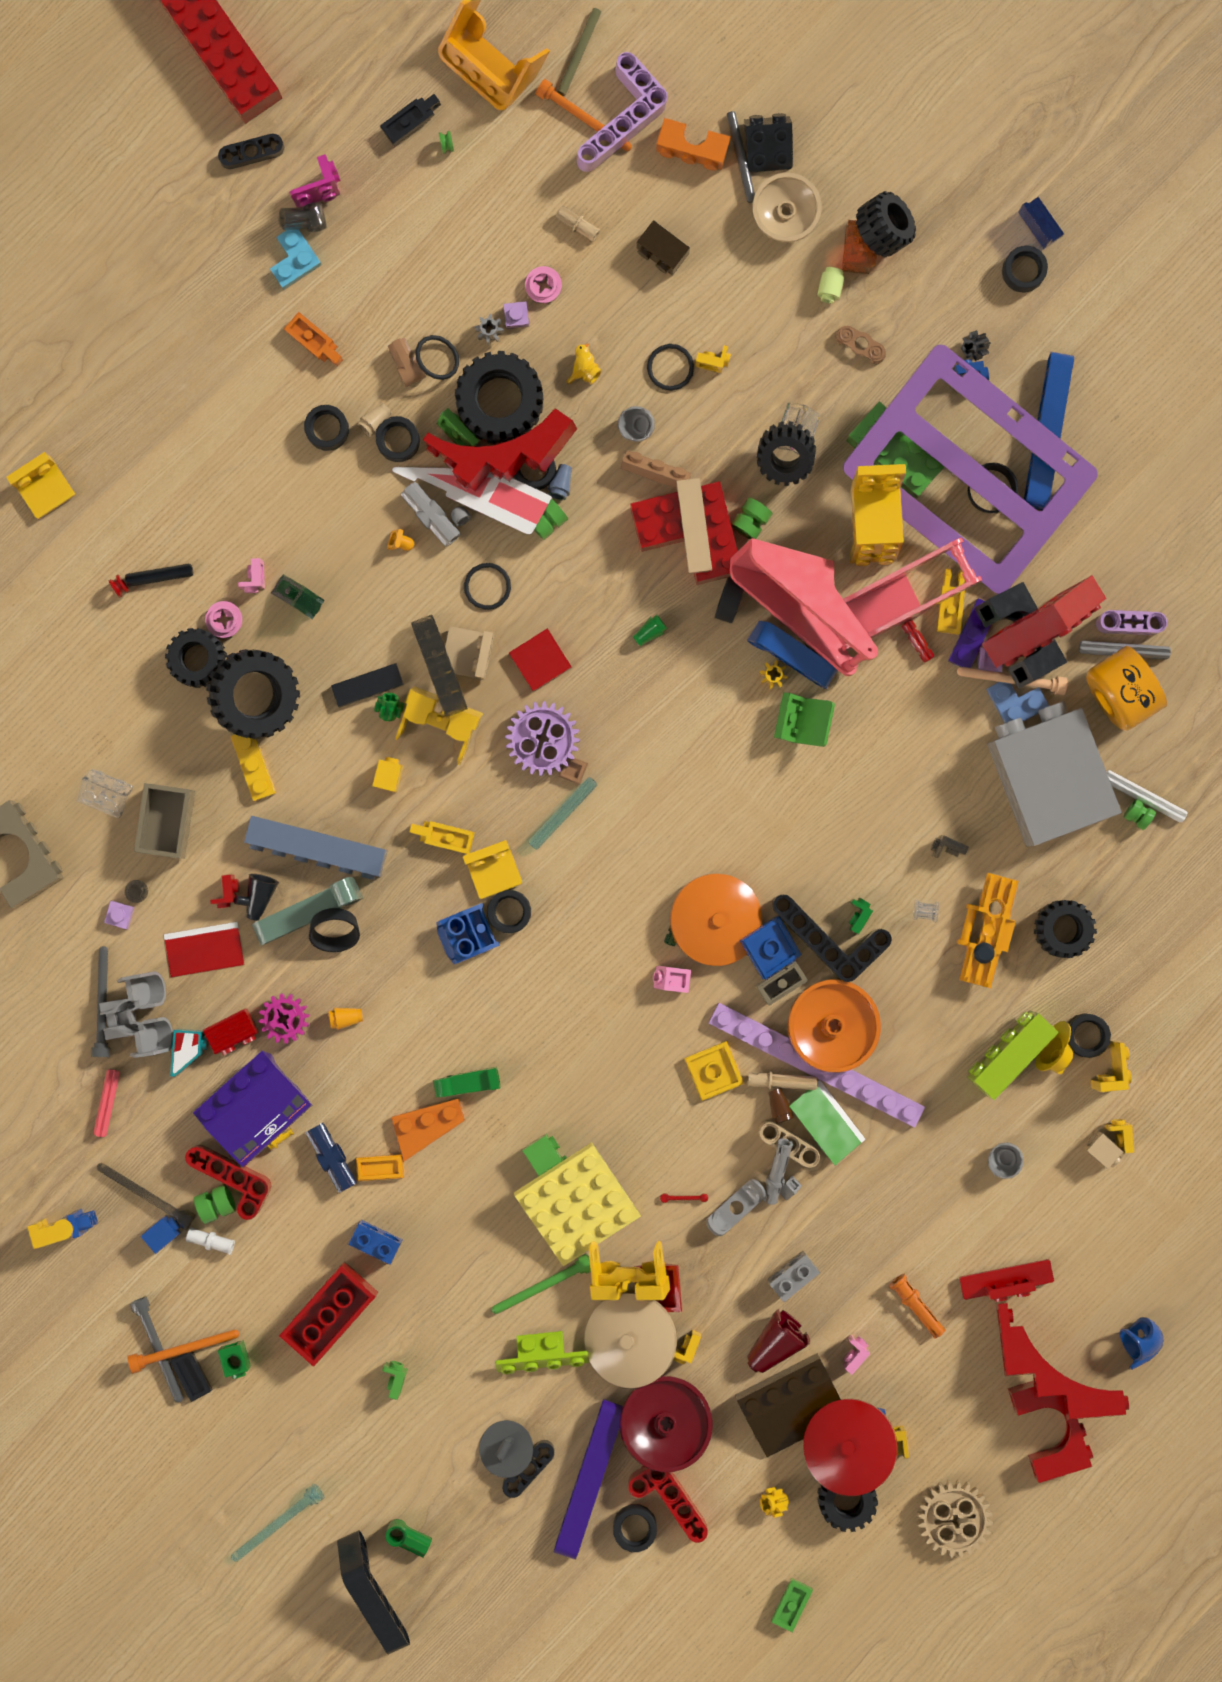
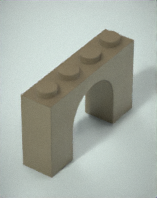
M8 800L0 806V837L13 834L21 838L29 851V863L21 875L2 886L0 891L11 908H18L64 878L61 875L63 870L56 860L53 861L49 856L51 852L49 847L37 837V828L31 821L28 822L25 818L26 811L19 802L16 803L15 801Z

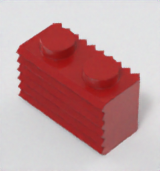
M245 1008L203 1029V1032L214 1054L216 1055L221 1052L224 1056L235 1050L234 1045L240 1042L246 1045L256 1040L254 1035L259 1033V1030L248 1009Z

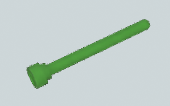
M585 1253L578 1257L574 1265L494 1305L492 1312L499 1314L579 1272L581 1274L591 1272L588 1254Z

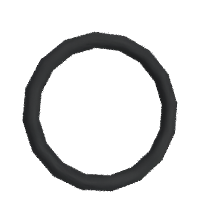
M430 335L418 342L415 350L416 361L426 375L433 379L445 380L451 378L457 372L459 355L449 340L441 336ZM426 341H441L451 349L455 364L453 370L448 374H434L423 365L420 358V350Z
M669 343L659 346L652 352L648 359L647 371L654 385L663 390L673 391L681 389L689 383L694 372V362L692 356L685 348ZM669 348L677 349L684 353L690 366L686 379L674 386L663 385L658 382L652 372V362L656 354Z
M481 563L473 567L467 574L464 582V592L468 601L475 607L483 610H491L503 605L511 591V580L507 572L499 565L493 563ZM482 568L496 569L506 580L505 595L499 602L493 605H483L476 602L469 592L471 576Z

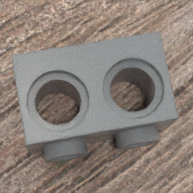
M802 1251L772 1275L768 1282L782 1301L785 1302L820 1274V1272L806 1253Z

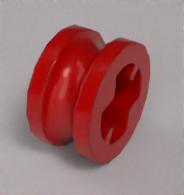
M119 574L116 575L115 580H108L120 598L124 592H130Z

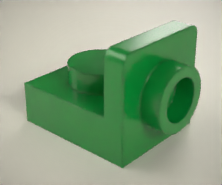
M860 897L858 900L852 899L850 901L852 905L861 910L860 913L855 912L849 921V924L852 925L849 930L857 935L860 934L873 913V910L869 908L871 904Z

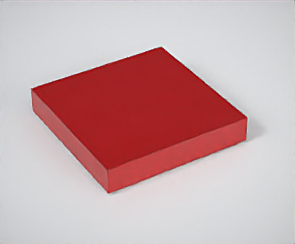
M548 628L509 652L533 692L572 668Z

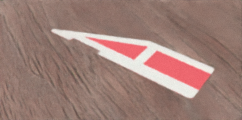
M394 467L392 469L393 472L412 481H416L419 478L447 491L446 497L526 534H531L552 499L550 495L513 478L510 482L504 478L499 480L491 473L488 474L478 489L473 491L469 487L464 489L455 482L457 478L451 468Z

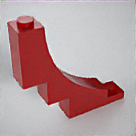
M1008 1303L996 1306L1005 1376L1033 1374L1035 1398L1064 1396L1067 1420L1126 1415V1410H1129V1399L1127 1395L1124 1396L1123 1390L1097 1389L1085 1386L1064 1376L1039 1354L1028 1338L1023 1326L1010 1327V1323L1014 1322L1012 1308L1008 1309Z

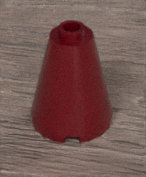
M777 1309L747 1355L748 1366L754 1372H766L806 1348L811 1341L807 1332L802 1334L799 1330L802 1325L792 1315L784 1310L780 1312Z

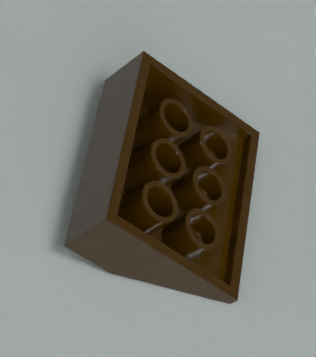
M818 1353L736 1394L737 1402L767 1458L803 1440L812 1417L827 1404L841 1400Z

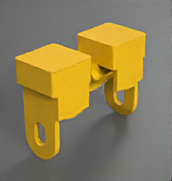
M414 686L410 689L405 701L407 706L395 740H398L404 733L408 720L416 724H429L447 731L446 734L455 740L464 741L458 757V765H461L473 732L479 727L483 713L459 703L453 706L450 716H446L448 709L445 708L442 713H438L435 710L441 696Z
M592 1241L589 1246L592 1277L590 1285L591 1300H619L623 1292H627L628 1284L631 1282H637L634 1286L636 1300H664L670 1290L669 1276L666 1275L661 1241L656 1242L653 1251L654 1261L642 1262V1269L640 1267H621L620 1263L614 1261L600 1263L598 1244Z

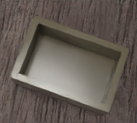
M144 783L134 852L185 859L195 797L194 790Z

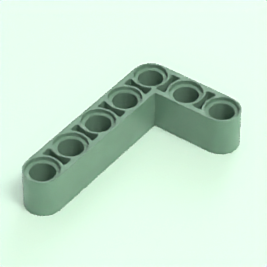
M347 877L331 884L330 888L253 923L252 927L262 946L310 924L313 916L324 909H342L363 899V896L354 877Z

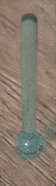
M316 1484L308 1487L301 1500L235 1551L231 1556L234 1562L239 1561L308 1505H317L325 1498L322 1490Z

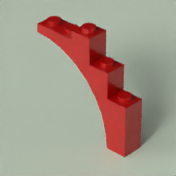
M555 408L540 424L528 433L501 444L483 447L460 446L443 441L430 433H427L423 441L427 445L426 450L435 458L441 456L445 459L443 462L453 469L452 472L457 478L455 482L464 489L469 487L476 491L489 473L499 480L504 478L510 482L524 463L533 470L538 468L545 472L576 432L577 427L571 418Z

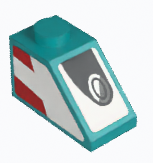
M174 1030L170 1076L180 1075L204 1054V1050L208 1049V1040L203 1030Z

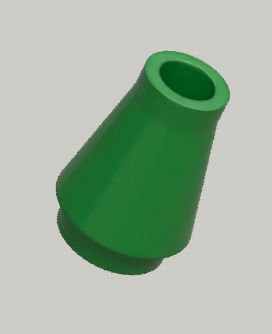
M656 614L654 617L650 616L637 633L633 635V638L641 647L664 635V631L668 628Z

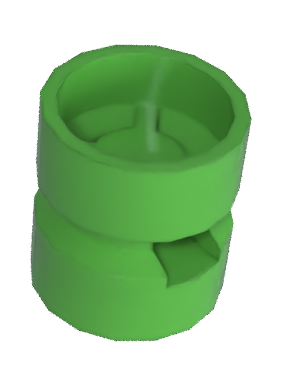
M748 497L741 508L742 514L736 515L731 526L744 537L757 539L762 531L761 525H766L773 513L757 500Z
M553 499L550 500L534 529L543 540L554 532V527L559 528L568 520L566 514Z
M226 1184L212 1189L211 1194L206 1191L194 1197L196 1210L204 1224L217 1220L219 1215L224 1217L236 1212L234 1198Z

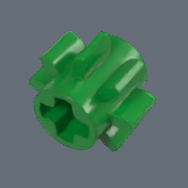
M385 693L382 697L378 696L374 712H379L380 719L384 721H394L396 717L400 718L404 703L399 702V697L396 694Z

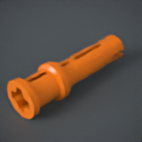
M905 1274L897 1276L889 1284V1288L896 1291L901 1298V1303L910 1307L934 1339L943 1335L946 1329L920 1299L919 1291L909 1284Z

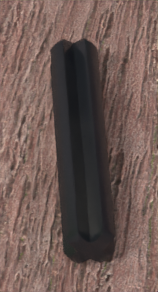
M188 563L128 573L125 575V582L127 586L131 587L191 577L194 571L192 565Z

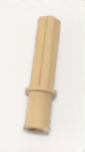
M771 1071L770 1073L749 1072L748 1087H766L771 1090V1087L816 1090L818 1080L814 1076L772 1074Z

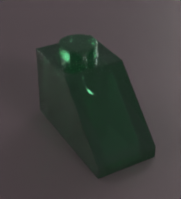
M284 574L271 592L272 595L311 619L320 611L321 605L325 601L305 586Z

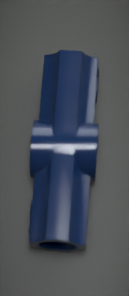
M324 1122L305 1132L317 1152L316 1157L325 1172H328L338 1192L340 1193L356 1184L357 1181L346 1163L343 1150L338 1143L334 1142Z

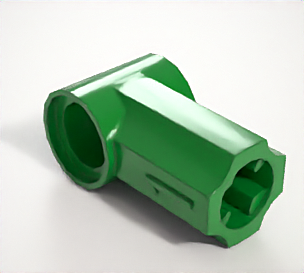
M400 1519L390 1521L386 1530V1541L389 1545L401 1547L422 1558L426 1555L432 1542L431 1537L407 1526ZM399 1529L403 1534L395 1537L391 1534V1531Z

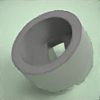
M459 506L452 510L451 519L455 526L459 527L466 524L471 519V515L468 510Z

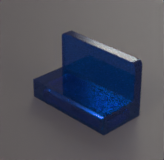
M1039 197L1030 203L1025 202L1022 204L1018 213L1043 249L1063 237L1064 232Z

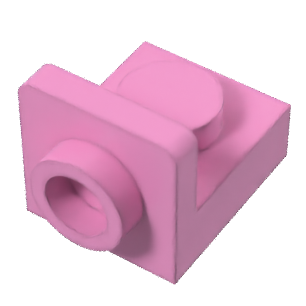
M260 558L251 559V565H248L247 568L248 578L251 579V582H238V587L244 590V593H258V589H265L264 561Z
M656 966V971L653 974L654 988L688 993L691 970Z
M850 1335L848 1340L857 1349L855 1351L852 1349L844 1358L845 1363L843 1365L853 1375L870 1355V1352L867 1349L869 1345L861 1337L858 1336L855 1339Z

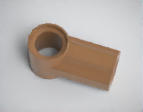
M405 337L399 338L388 345L389 352L398 366L397 370L406 387L426 378Z

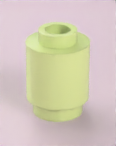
M826 267L825 272L822 273L817 293L822 302L833 304L834 301L840 299L844 283L843 270L835 267Z

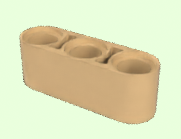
M767 1120L759 1125L758 1133L765 1143L777 1149L779 1139L792 1138L795 1140V1146L791 1149L790 1158L808 1168H812L819 1163L820 1154L813 1145L773 1121ZM772 1126L775 1128L773 1137L767 1138L763 1135L765 1127ZM807 1150L814 1151L815 1153L814 1159L810 1162L803 1160V1154Z

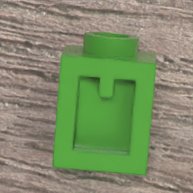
M397 1361L386 1362L382 1370L395 1375V1377H390L387 1385V1390H390L388 1398L398 1400L408 1371L407 1368L403 1367L404 1364Z

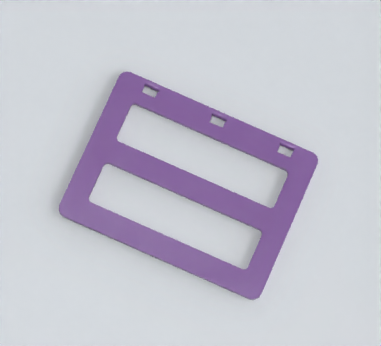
M945 345L933 347L843 464L844 473L853 480L857 466H873L874 460L895 433L900 431L1023 530L1022 536L1000 563H995L900 487L902 519L938 548L962 537L964 542L961 545L971 570H974L977 577L981 576V582L997 594L1011 587L1093 484L1098 475L1097 469ZM955 363H958L967 371L962 377L952 370ZM938 379L944 380L1064 478V483L1041 511H1037L916 413V406ZM1011 407L1022 416L1017 422L1007 415ZM1066 452L1077 460L1072 466L1062 459ZM951 550L945 552L949 557H951L954 561L958 563L956 557H953Z

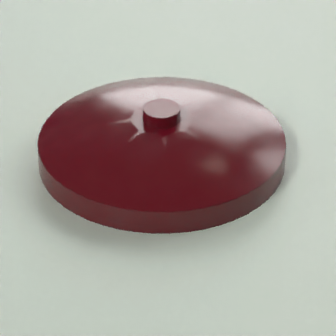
M662 1376L646 1386L635 1388L623 1405L620 1415V1433L623 1443L629 1454L639 1464L657 1472L683 1470L694 1464L704 1454L711 1440L713 1420L708 1402L694 1385L683 1379Z

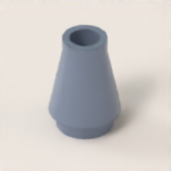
M565 464L559 465L548 487L549 495L552 498L566 500L567 496L570 495L572 467Z

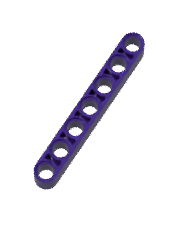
M604 1399L602 1401L554 1547V1553L575 1560L578 1556L620 1428L622 1405Z

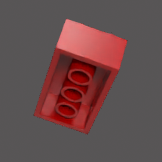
M344 1261L286 1326L279 1337L314 1367L375 1299L378 1291Z

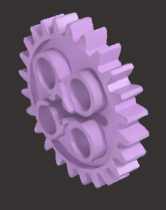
M543 701L542 707H538L537 703L534 702V709H530L525 705L526 712L524 714L519 710L517 711L519 719L511 718L515 725L514 727L507 726V729L512 734L506 735L505 738L512 740V743H509L506 747L514 749L509 756L518 757L515 761L516 765L521 762L524 763L522 766L523 771L531 767L530 774L532 775L537 769L540 776H543L544 770H547L551 776L553 768L561 772V764L566 767L569 766L566 761L567 758L575 759L571 751L579 750L573 746L574 743L580 742V739L574 737L575 734L579 733V729H572L576 721H568L571 713L563 715L564 707L556 711L555 703H552L550 708H547L545 701ZM534 718L542 721L541 728L536 731L529 728V722ZM550 719L551 722L546 733L549 741L543 743L540 757L535 758L540 744L537 736H542L546 720ZM555 725L562 726L564 729L563 735L558 738L552 736V727ZM526 740L533 741L535 743L534 750L529 753L523 751V742ZM553 747L557 750V755L554 759L550 760L544 757L546 748Z

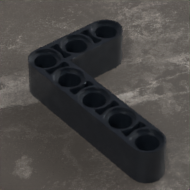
M782 894L776 896L772 901L774 912L780 916L839 979L845 982L855 980L891 944L892 937L887 930L875 929L846 955L791 897ZM781 898H785L789 902L788 909L783 912L777 908V901ZM796 915H802L805 919V923L801 928H796L793 925V918ZM817 931L821 935V940L818 944L813 945L809 941V935ZM881 932L885 935L886 941L883 945L878 946L874 938L876 934ZM829 948H834L837 952V957L833 961H828L825 958V952ZM865 948L869 952V958L861 962L858 959V952ZM845 965H850L853 968V973L850 977L845 978L841 974V969Z
M358 1530L338 1539L337 1546L343 1583L385 1652L389 1655L410 1645V1639L405 1627L370 1572L367 1545L361 1531Z

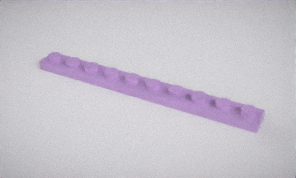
M718 1003L709 1021V1024L817 1077L827 1084L914 1128L925 1109L923 1105L853 1070L825 1072L813 1068L798 1056L790 1042V1038L721 1003Z

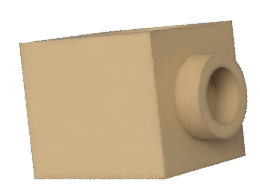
M1099 1131L1083 1147L1086 1152L1106 1169H1109L1110 1166L1112 1168L1120 1162V1155L1123 1153L1120 1148Z

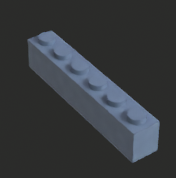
M251 816L244 843L250 844L249 848L263 852L264 848L272 849L273 855L285 857L286 853L295 855L294 860L307 863L308 859L317 861V866L329 869L330 865L339 866L340 872L352 874L353 870L362 872L361 877L372 880L375 879V876L381 877L388 852L386 849L256 816Z

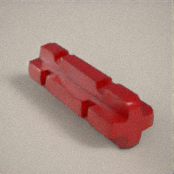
M913 620L905 622L901 627L905 634L909 635L908 639L915 650L920 653L919 656L925 663L934 658V653L931 649L927 648L928 644L919 630L915 629L916 625Z

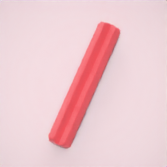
M108 1069L106 1072L93 1132L98 1137H105L107 1135L120 1071L115 1069Z

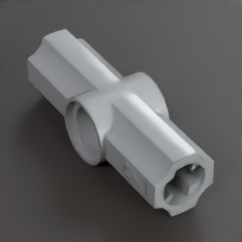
M416 482L404 489L401 493L403 499L416 512L415 515L428 530L431 529L445 547L457 540L461 535L457 528L446 518V514L433 499L431 500Z

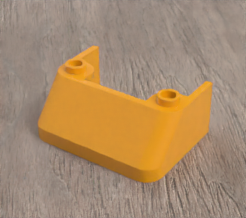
M463 0L460 2L439 45V56L448 67L498 110H505L514 103L536 78L550 50L546 48L530 59L523 58L515 66L483 38L486 31V22L476 11L481 0Z

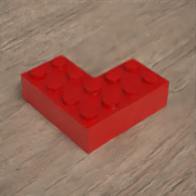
M720 481L701 486L712 571L694 573L696 585L731 577L730 558L738 552ZM678 492L630 503V510L641 552L684 542Z
M1093 575L1055 595L1037 610L1004 627L982 643V646L996 668L1002 664H1005L1007 667L1016 662L1021 656L1026 657L1036 651V648L1040 646L1043 648L1053 642L1058 636L1061 638L1073 631V628L1080 625L1092 613L1101 608L1100 603L1107 598Z

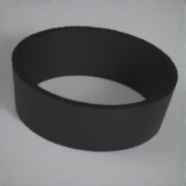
M1000 463L981 465L986 470H995L1002 473L1008 479L1011 490L1018 494L1016 476L1007 466ZM968 486L969 500L976 509L984 513L1000 512L999 510H986L977 505L971 496L970 487Z
M324 909L315 914L311 920L309 941L321 951L342 952L352 948L359 941L360 931L357 919L351 912L345 909ZM329 920H341L354 926L351 932L340 937H326L314 929L318 924Z

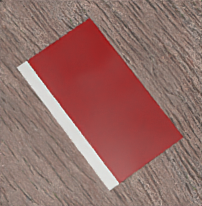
M237 922L164 934L171 977L244 965Z

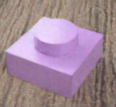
M526 301L504 304L507 329L529 326Z
M980 648L978 669L1002 673V665L996 668L986 650Z
M110 901L104 923L128 929L135 907Z

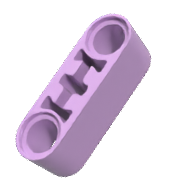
M1108 610L1096 619L1097 629L1106 634L1156 635L1164 631L1168 623L1163 613L1147 611ZM1105 616L1112 618V628L1105 626ZM1151 618L1158 620V629H1153L1150 626ZM1131 619L1132 622L1142 621V624H1137L1132 627L1131 624L1124 623L1121 625V622H1125Z

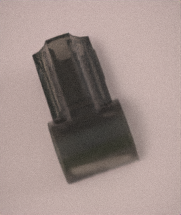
M309 203L297 208H281L279 211V225L283 230L307 229L308 232H318L327 228L321 203Z

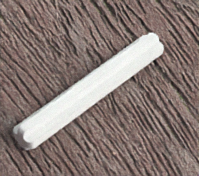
M1110 770L1106 771L1112 787L1140 800L1178 822L1185 820L1187 811Z

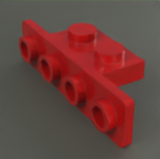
M1045 1259L960 1276L959 1280L965 1300L987 1296L990 1300L994 1299V1302H1001L1007 1300V1296L1031 1295L1030 1292L1036 1291L1035 1286L1053 1283L1054 1276L1051 1261Z

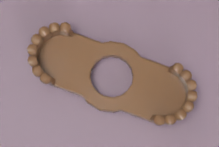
M842 326L836 332L835 338L839 345L844 344L851 348L855 354L863 355L871 360V364H880L885 359L886 352L884 346L873 340L869 334L860 332L851 326ZM859 337L865 338L868 342V347L864 350H859L855 346V340Z

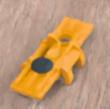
M987 873L979 905L967 904L966 908L968 911L960 940H957V944L967 946L959 980L991 988L1001 951L1008 952L1016 923L1015 920L1010 919V914L1019 881ZM994 901L1001 905V911L997 915L989 912V905ZM977 911L982 912V920L984 922L980 937H977L976 943H971L969 940Z

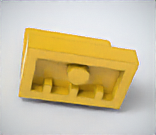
M43 452L6 477L9 483L19 491L37 519H41L76 495L52 457L46 452Z
M507 840L462 856L465 865L468 866L480 899L523 883Z
M1112 1040L1110 1041L1113 1075L1099 1074L1097 1079H1091V1089L1099 1092L1129 1090V1084L1132 1083L1131 1071L1127 1070L1126 1060H1129V1049L1125 1046L1124 1042Z

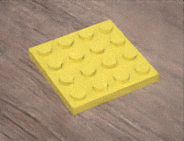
M592 1142L514 1192V1196L563 1267L587 1252L592 1241L599 1244L641 1217L639 1211Z

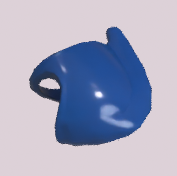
M1146 1317L1139 1318L1128 1329L1124 1328L1119 1332L1126 1352L1133 1359V1363L1129 1366L1131 1370L1150 1361L1163 1346L1164 1337L1161 1329L1154 1321ZM1139 1329H1141L1145 1335L1143 1338H1139Z

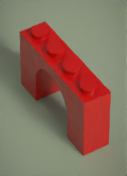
M1034 1381L1008 1388L1014 1411L1018 1416L1043 1408H1051L1061 1412L1066 1421L1065 1435L1056 1446L1028 1455L1034 1477L1038 1483L1092 1467L1090 1459H1093V1453L1090 1446L1085 1444L1083 1438L1087 1436L1083 1423H1079L1078 1419L1067 1420L1064 1396L1035 1398Z

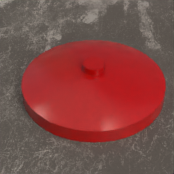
M842 1399L827 1404L812 1417L805 1432L803 1449L810 1472L822 1486L837 1494L858 1496L875 1490L888 1479L897 1460L898 1443L892 1424L877 1407L858 1399Z

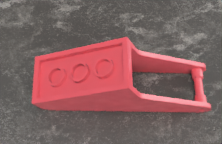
M962 537L843 599L871 639L922 615L930 608L982 581L981 576L977 577L974 570H971L964 556V550L961 545L964 542ZM951 550L953 557H956L963 571L962 575L966 583L920 605L906 575ZM836 635L843 645L842 647H840L842 651L849 650L852 648L838 635Z
M753 538L730 558V575L733 581L843 675L852 676L860 662L873 660L877 657V646L835 588L834 561ZM836 635H838L843 641H845L850 647H852L858 654L854 657H851L847 650L842 651L840 647H842L843 645Z

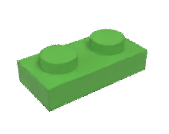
M449 408L443 411L436 424L456 445L477 447L479 440L461 422L459 416Z
M791 1578L771 1618V1622L793 1633L813 1589Z

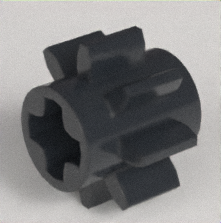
M975 330L962 338L964 342L961 350H963L967 359L973 357L977 361L989 354L988 349L991 342L986 337V333L978 335V331Z

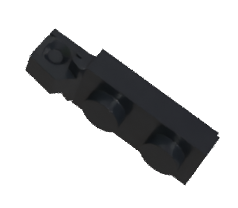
M435 94L425 101L423 98L418 100L416 98L382 123L380 128L395 147L431 120L435 115L433 111L441 106L440 101Z

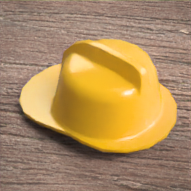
M1060 1021L1053 1026L1059 1033L1038 1054L1035 1065L1039 1071L1051 1070L1056 1074H1062L1071 1063L1073 1051L1068 1044L1071 1036V1027L1065 1021Z

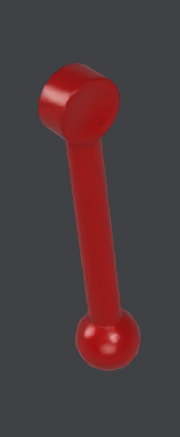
M663 1193L660 1196V1200L663 1203H667L669 1200H700L701 1202H707L708 1195L703 1193L700 1196H669L667 1193Z

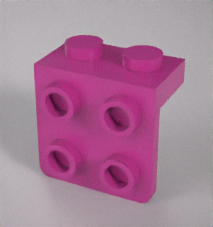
M326 154L317 157L324 179L290 191L291 198L297 208L308 209L313 207L316 202L322 200L324 202L332 201L337 195H340L337 182L341 180L333 160L328 161Z

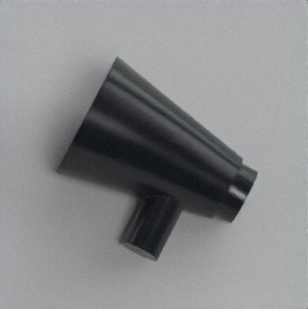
M249 874L247 897L236 895L234 904L246 906V917L259 921L279 882L265 875Z

